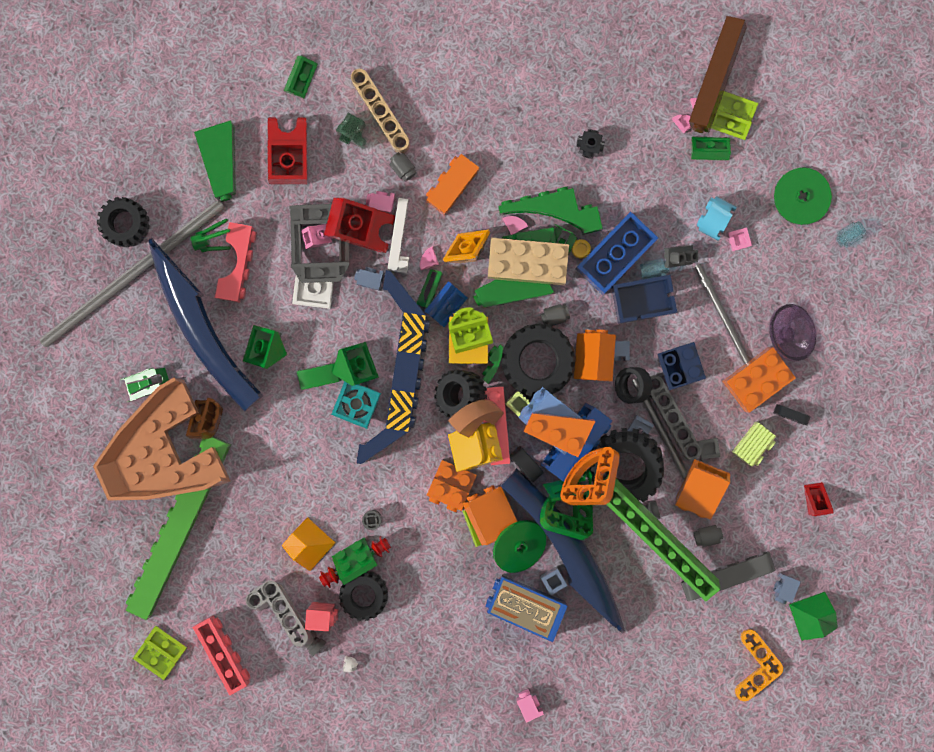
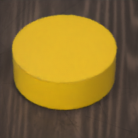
M583 239L577 240L572 247V254L579 259L586 258L591 252L589 242Z

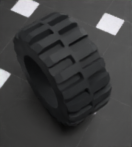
M547 324L527 325L517 330L507 341L502 353V369L505 378L514 389L530 397H533L542 387L552 395L560 391L568 384L575 370L576 356L574 355L573 345H571L568 337L562 331ZM532 343H544L551 347L556 355L554 371L542 379L529 377L521 368V354Z
M621 428V432H617L615 429L610 431L609 436L607 434L603 435L594 450L611 447L619 454L632 453L644 461L645 471L638 478L622 480L616 477V479L638 501H647L648 495L653 496L657 492L656 488H660L662 478L664 477V459L661 448L657 447V442L654 439H649V434L645 432L639 434V430L634 428L632 431H627V428ZM598 462L589 468L593 482L595 481ZM609 471L604 473L603 480L609 475Z

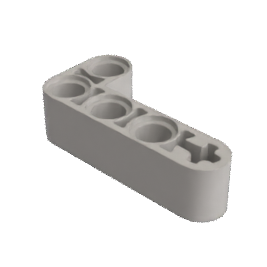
M267 581L247 595L246 604L249 608L257 611H262L269 606L272 608L295 646L308 648L312 644L313 636L311 632L305 630V622L281 584ZM276 586V592L270 595V588ZM260 597V603L254 606L255 598ZM282 602H285V609L283 611H280V604ZM291 618H295L296 623L293 627L289 626V621ZM299 634L304 635L303 642H300L301 636Z

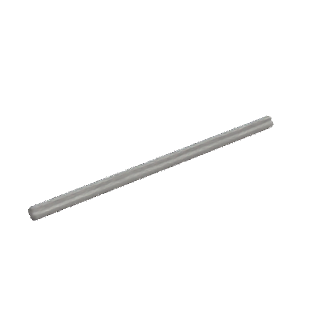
M220 200L215 201L159 246L166 254L220 213L225 208ZM151 252L40 338L41 344L44 347L50 346L154 264Z

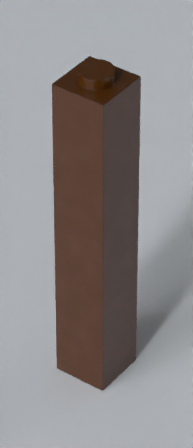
M726 16L689 119V124L695 132L709 133L747 29L744 19Z

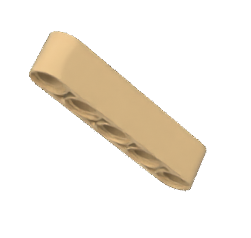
M363 69L354 70L351 74V80L355 89L396 152L405 153L410 147L407 135L367 72ZM359 75L365 77L362 83H357L355 79ZM372 91L375 93V97L367 99L365 97L366 93ZM383 107L386 111L383 115H377L375 113L376 109ZM390 123L396 125L395 130L392 132L385 129ZM400 139L406 141V145L402 148L396 146V142Z

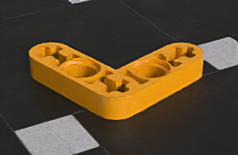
M752 629L744 630L740 638L744 646L760 664V667L736 686L735 695L740 701L752 699L783 672L781 662ZM746 634H754L753 640L756 643L759 641L761 643L754 647L750 641H745L747 639ZM759 648L766 649L767 654L765 657H757L756 652ZM770 659V661H771L774 665H777V664H778V666H777V670H778V671H777V672H774V671H771V672H770L769 670H771V667H770V665H769L766 661H768V660ZM756 675L763 676L764 681L761 685L754 684V677ZM750 681L751 685L756 689L753 691L750 688L747 690L748 695L746 697L744 695L740 696V689H747L749 687L747 683Z

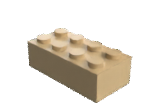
M491 238L487 279L565 285L569 244Z

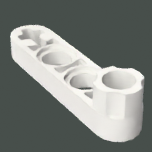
M399 198L388 271L407 274L409 257L400 256L408 199Z

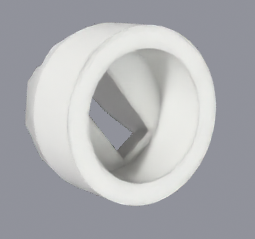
M345 656L343 672L355 671L358 665L356 659Z

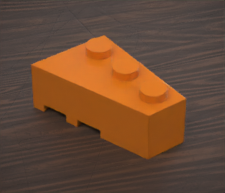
M532 412L523 431L579 457L595 420Z

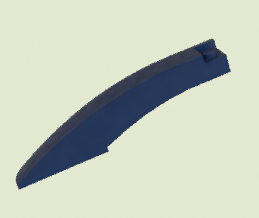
M149 239V246L161 288L180 330L209 373L245 412L263 397L262 393L238 368L216 335L201 299L203 294L154 239Z
M516 468L500 484L501 487L534 518L551 540L570 577L567 580L568 583L610 624L623 634L625 628L616 602L590 550L583 540L547 531L541 526L540 513L547 497ZM554 505L553 511L561 513ZM564 521L565 528L570 530L569 524Z

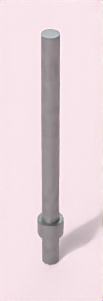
M701 263L694 266L701 279L702 287H705L744 365L747 364L751 359L712 285L711 277L707 276Z
M638 378L632 380V383L638 393L640 385ZM649 396L643 404L684 480L688 471L654 409Z

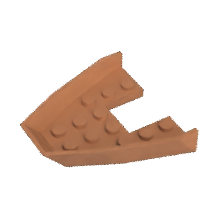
M174 377L158 386L116 432L93 465L108 501L149 500L206 490L231 482L215 447L205 450L184 463H181L168 431L199 414L184 380Z

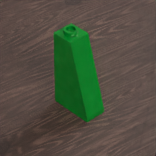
M230 120L194 132L214 197L217 200L221 199V202L232 199V195L236 194L235 127Z
M494 280L476 289V295L473 298L477 305H482L484 309L549 296L554 291L550 284Z

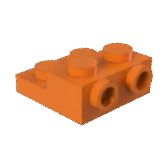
M442 460L426 496L430 497V502L437 505L440 502L447 504L446 508L457 513V510L462 511L464 507L462 503L466 502L477 475L469 471L456 472L455 465Z

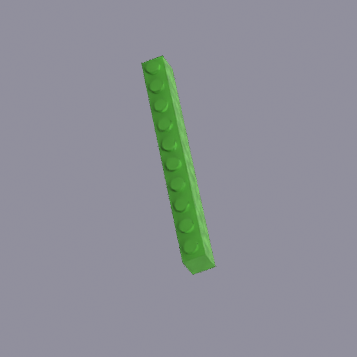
M215 436L210 439H202L199 446L202 448L200 453L215 447L223 464L232 444ZM211 488L176 495L175 500L177 502L168 511L167 517L169 519L166 525L163 524L158 534L161 536L158 542L155 541L151 547L150 552H152V555L143 564L142 569L144 572L141 577L137 578L134 584L136 589L133 594L129 595L126 601L128 606L125 611L145 620L151 617Z

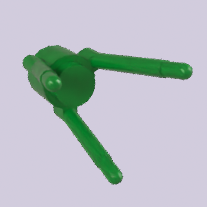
M228 219L219 221L191 236L194 250H201L202 253L230 250V246L207 247V245H210L209 239L229 233L230 229L210 235L206 234L228 222Z

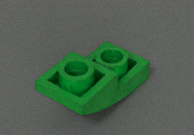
M501 344L498 348L494 345L488 353L490 356L488 360L494 365L492 367L488 365L482 373L485 376L483 381L487 384L492 380L499 367L503 353V346Z
M335 363L296 371L300 389H309L340 382L341 379L332 374Z

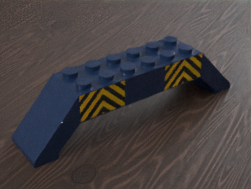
M387 270L385 272L383 291L391 294L402 310L403 316L386 428L366 444H359L356 464H363L410 432L411 428L415 427L416 417L412 415L413 409L418 407L419 398L415 396L416 390H420L422 379L418 378L419 371H423L424 359H421L422 352H426L427 340H424L425 333H429L430 321H427L424 312L392 272Z

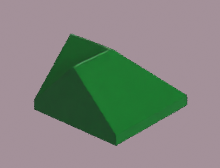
M253 325L243 362L268 369L287 356L281 340L282 333Z
M366 342L338 350L332 374L351 386L379 378Z
M825 592L789 604L801 641L824 638L838 628L836 611Z

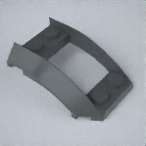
M332 204L289 205L291 219V268L301 283L340 282L349 267V243L339 240V262L303 263L302 224L327 223Z

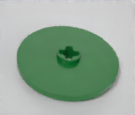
M810 168L790 170L779 179L774 190V203L777 211L785 220L797 225H808L820 220L827 213L831 204L832 193L828 181L822 174ZM800 191L807 193L806 201L798 198L801 195Z
M522 520L509 525L500 533L493 547L495 563L503 571L509 573H518L530 568L540 559L545 550L546 534L539 524L530 520Z

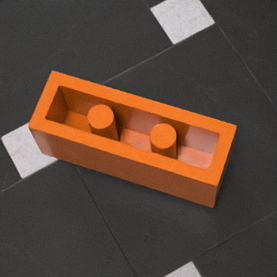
M462 154L452 159L449 164L451 168L447 173L444 171L437 180L439 181L438 185L435 188L432 186L426 194L428 197L426 199L427 203L443 215L447 214L479 171V167Z

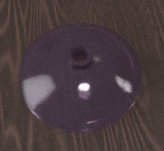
M786 304L775 310L769 323V335L775 350L789 361H801L809 357L816 344V329L810 315L802 307L795 304Z

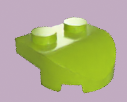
M467 307L454 313L451 322L449 321V331L456 354L493 343L487 318L483 312L481 313L474 310V308Z

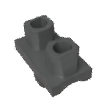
M693 245L664 248L665 268L691 265L693 262H698V250H693Z

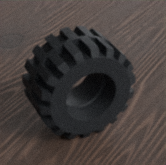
M116 197L113 201L108 200L106 206L103 204L101 207L103 209L102 212H98L100 219H97V224L100 226L98 230L102 233L101 236L119 247L135 246L136 242L141 243L143 241L142 237H146L148 234L146 229H149L150 225L147 221L150 220L146 215V210L140 204L126 197ZM125 211L131 213L133 218L131 228L127 232L118 233L114 228L116 216Z
M450 370L448 374L444 373L442 375V379H439L437 382L439 385L435 387V391H437L434 395V398L437 399L436 406L440 407L439 411L444 413V416L450 418L468 404L487 399V395H485L487 388L483 386L485 382L483 379H480L478 374H474L471 371ZM462 387L463 398L462 401L459 402L458 393L460 388Z
M367 571L347 584H342L339 590L340 606L343 607L344 613H348L352 619L357 618V621H368L371 618H376L383 611L388 600L386 582L381 579L379 574H374L373 571ZM364 584L374 590L375 599L372 604L360 606L353 600L352 593L356 586Z

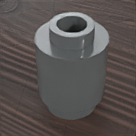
M398 152L390 158L391 163L389 165L397 176L405 182L417 173L415 166L405 153L400 154Z
M566 304L543 309L544 313L541 314L544 325L555 326L570 319Z
M716 525L699 528L698 531L693 532L697 547L702 546L703 548L720 544V539H723L722 530L717 528Z

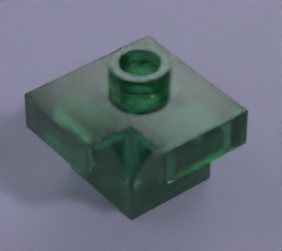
M348 112L336 129L337 134L340 136L339 140L347 145L351 142L361 149L366 145V140L362 137V131L366 126L365 122Z

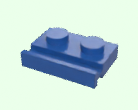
M448 281L424 312L441 326L445 327L449 322V317H453V313L460 309L468 297Z

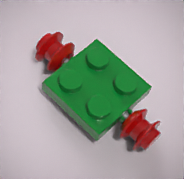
M380 536V541L377 543L372 541V548H370L364 537L331 556L336 569L328 567V572L320 571L321 576H319V579L323 586L331 588V583L335 582L338 584L339 578L345 585L376 567L377 563L374 555L376 554L382 558L383 552L390 553L391 545L387 538L383 539Z

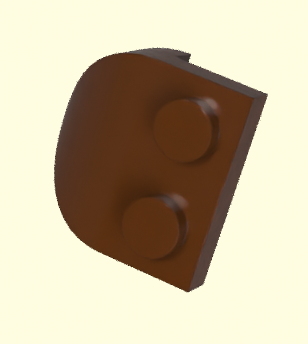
M212 398L195 400L199 414L190 419L186 436L193 439H210L218 430L223 407Z

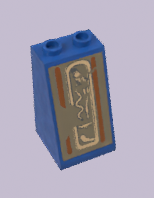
M501 575L500 579L496 578L492 588L495 590L493 597H488L485 605L488 608L487 613L553 642L567 609L566 601Z

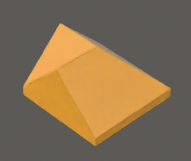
M489 229L459 233L444 256V262H476L490 235Z
M307 517L288 537L282 547L293 561L311 571L336 542Z

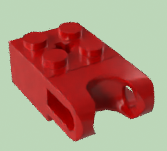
M268 117L269 185L308 184L306 117H298L296 128L288 133L282 132L278 128L276 117ZM286 160H290L291 164L285 166L283 163H286Z
M333 198L324 235L373 251L387 253L388 243L380 239L379 229L384 224L394 225L396 216L346 198Z

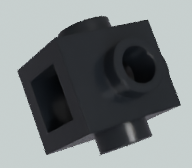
M592 129L584 131L582 136H578L576 147H579L578 153L582 154L585 158L593 159V157H597L599 152H603L605 141H602L603 135ZM588 140L595 141V144L589 145Z

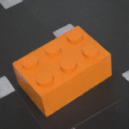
M767 347L722 382L742 409L750 413L796 379V377L774 347Z

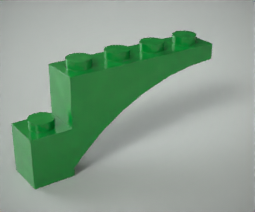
M558 188L557 192L551 194L549 191L541 192L538 194V197L534 198L528 195L521 197L520 201L517 202L507 200L501 202V205L498 206L500 216L513 213H532L550 216L582 231L583 235L603 229L598 207H592V204L582 206L581 210H578L573 188Z

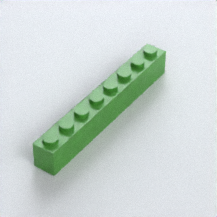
M616 479L613 497L607 505L705 602L720 590L719 579Z

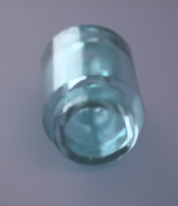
M859 221L856 223L852 222L837 232L836 240L841 247L848 248L863 239L866 230Z
M663 258L644 261V263L640 264L642 279L665 276V273L669 272V269L664 267L666 261H663Z

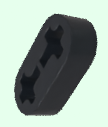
M776 404L773 414L808 426L810 416Z

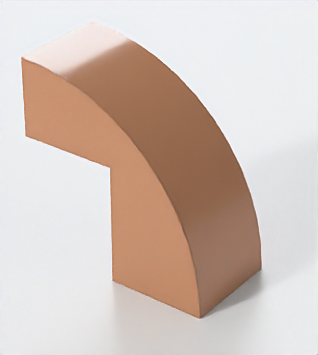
M479 400L460 409L448 422L459 434L470 438L484 420L495 425L504 413L493 401Z

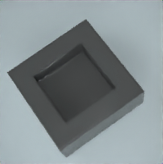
M717 438L698 441L701 448V460L720 457Z

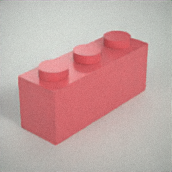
M312 602L306 610L305 630L329 632L330 628L338 620L339 609H335V604Z

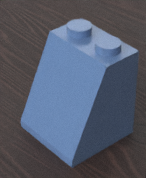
M543 387L533 395L531 402L522 409L518 417L525 424H527L532 412L582 418ZM557 448V449H558L560 452H562L564 455L567 453V452H565V451H563V450Z

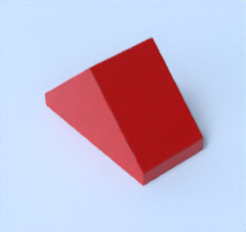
M823 482L804 485L808 515L820 516L834 513Z

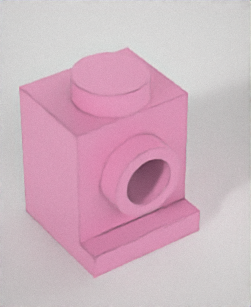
M376 191V194H367L366 205L392 214L395 194L391 193L390 196H387L388 193Z
M327 224L308 226L301 230L305 249L325 246L332 242L333 238L324 235Z
M529 689L518 694L519 697L516 698V701L526 723L544 715L542 708H537L540 704L536 695L532 696Z

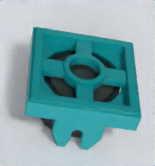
M344 381L331 415L368 429L382 393L360 384L351 386Z

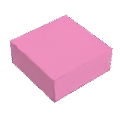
M747 227L727 233L732 251L752 246Z

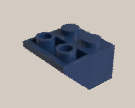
M694 342L657 354L669 390L706 379Z

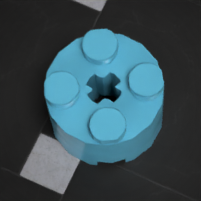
M717 196L715 199L711 197L706 206L708 210L706 216L701 215L697 222L698 231L719 241L721 238L718 235L719 231L724 232L733 215L730 211L735 212L737 206Z

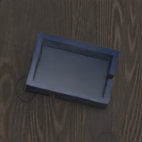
M671 275L621 283L611 287L618 324L636 321L637 317L638 320L677 313L675 296L668 297L667 295L674 292Z

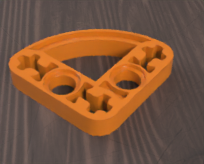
M603 447L583 456L568 473L562 486L561 500L569 505L608 504L613 497L620 459L619 453L611 447ZM598 462L594 485H577L584 472ZM609 471L608 478L603 480L604 473ZM589 490L588 498L583 499L584 493Z

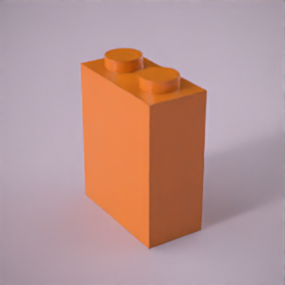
M585 330V333H577L574 379L613 381L616 335L608 334V330Z
M694 459L677 493L675 505L683 511H690L700 518L711 520L730 484V473Z
M494 485L483 489V494L478 496L475 493L467 497L468 501L462 503L482 546L495 542L505 528L518 522L501 486L494 487Z

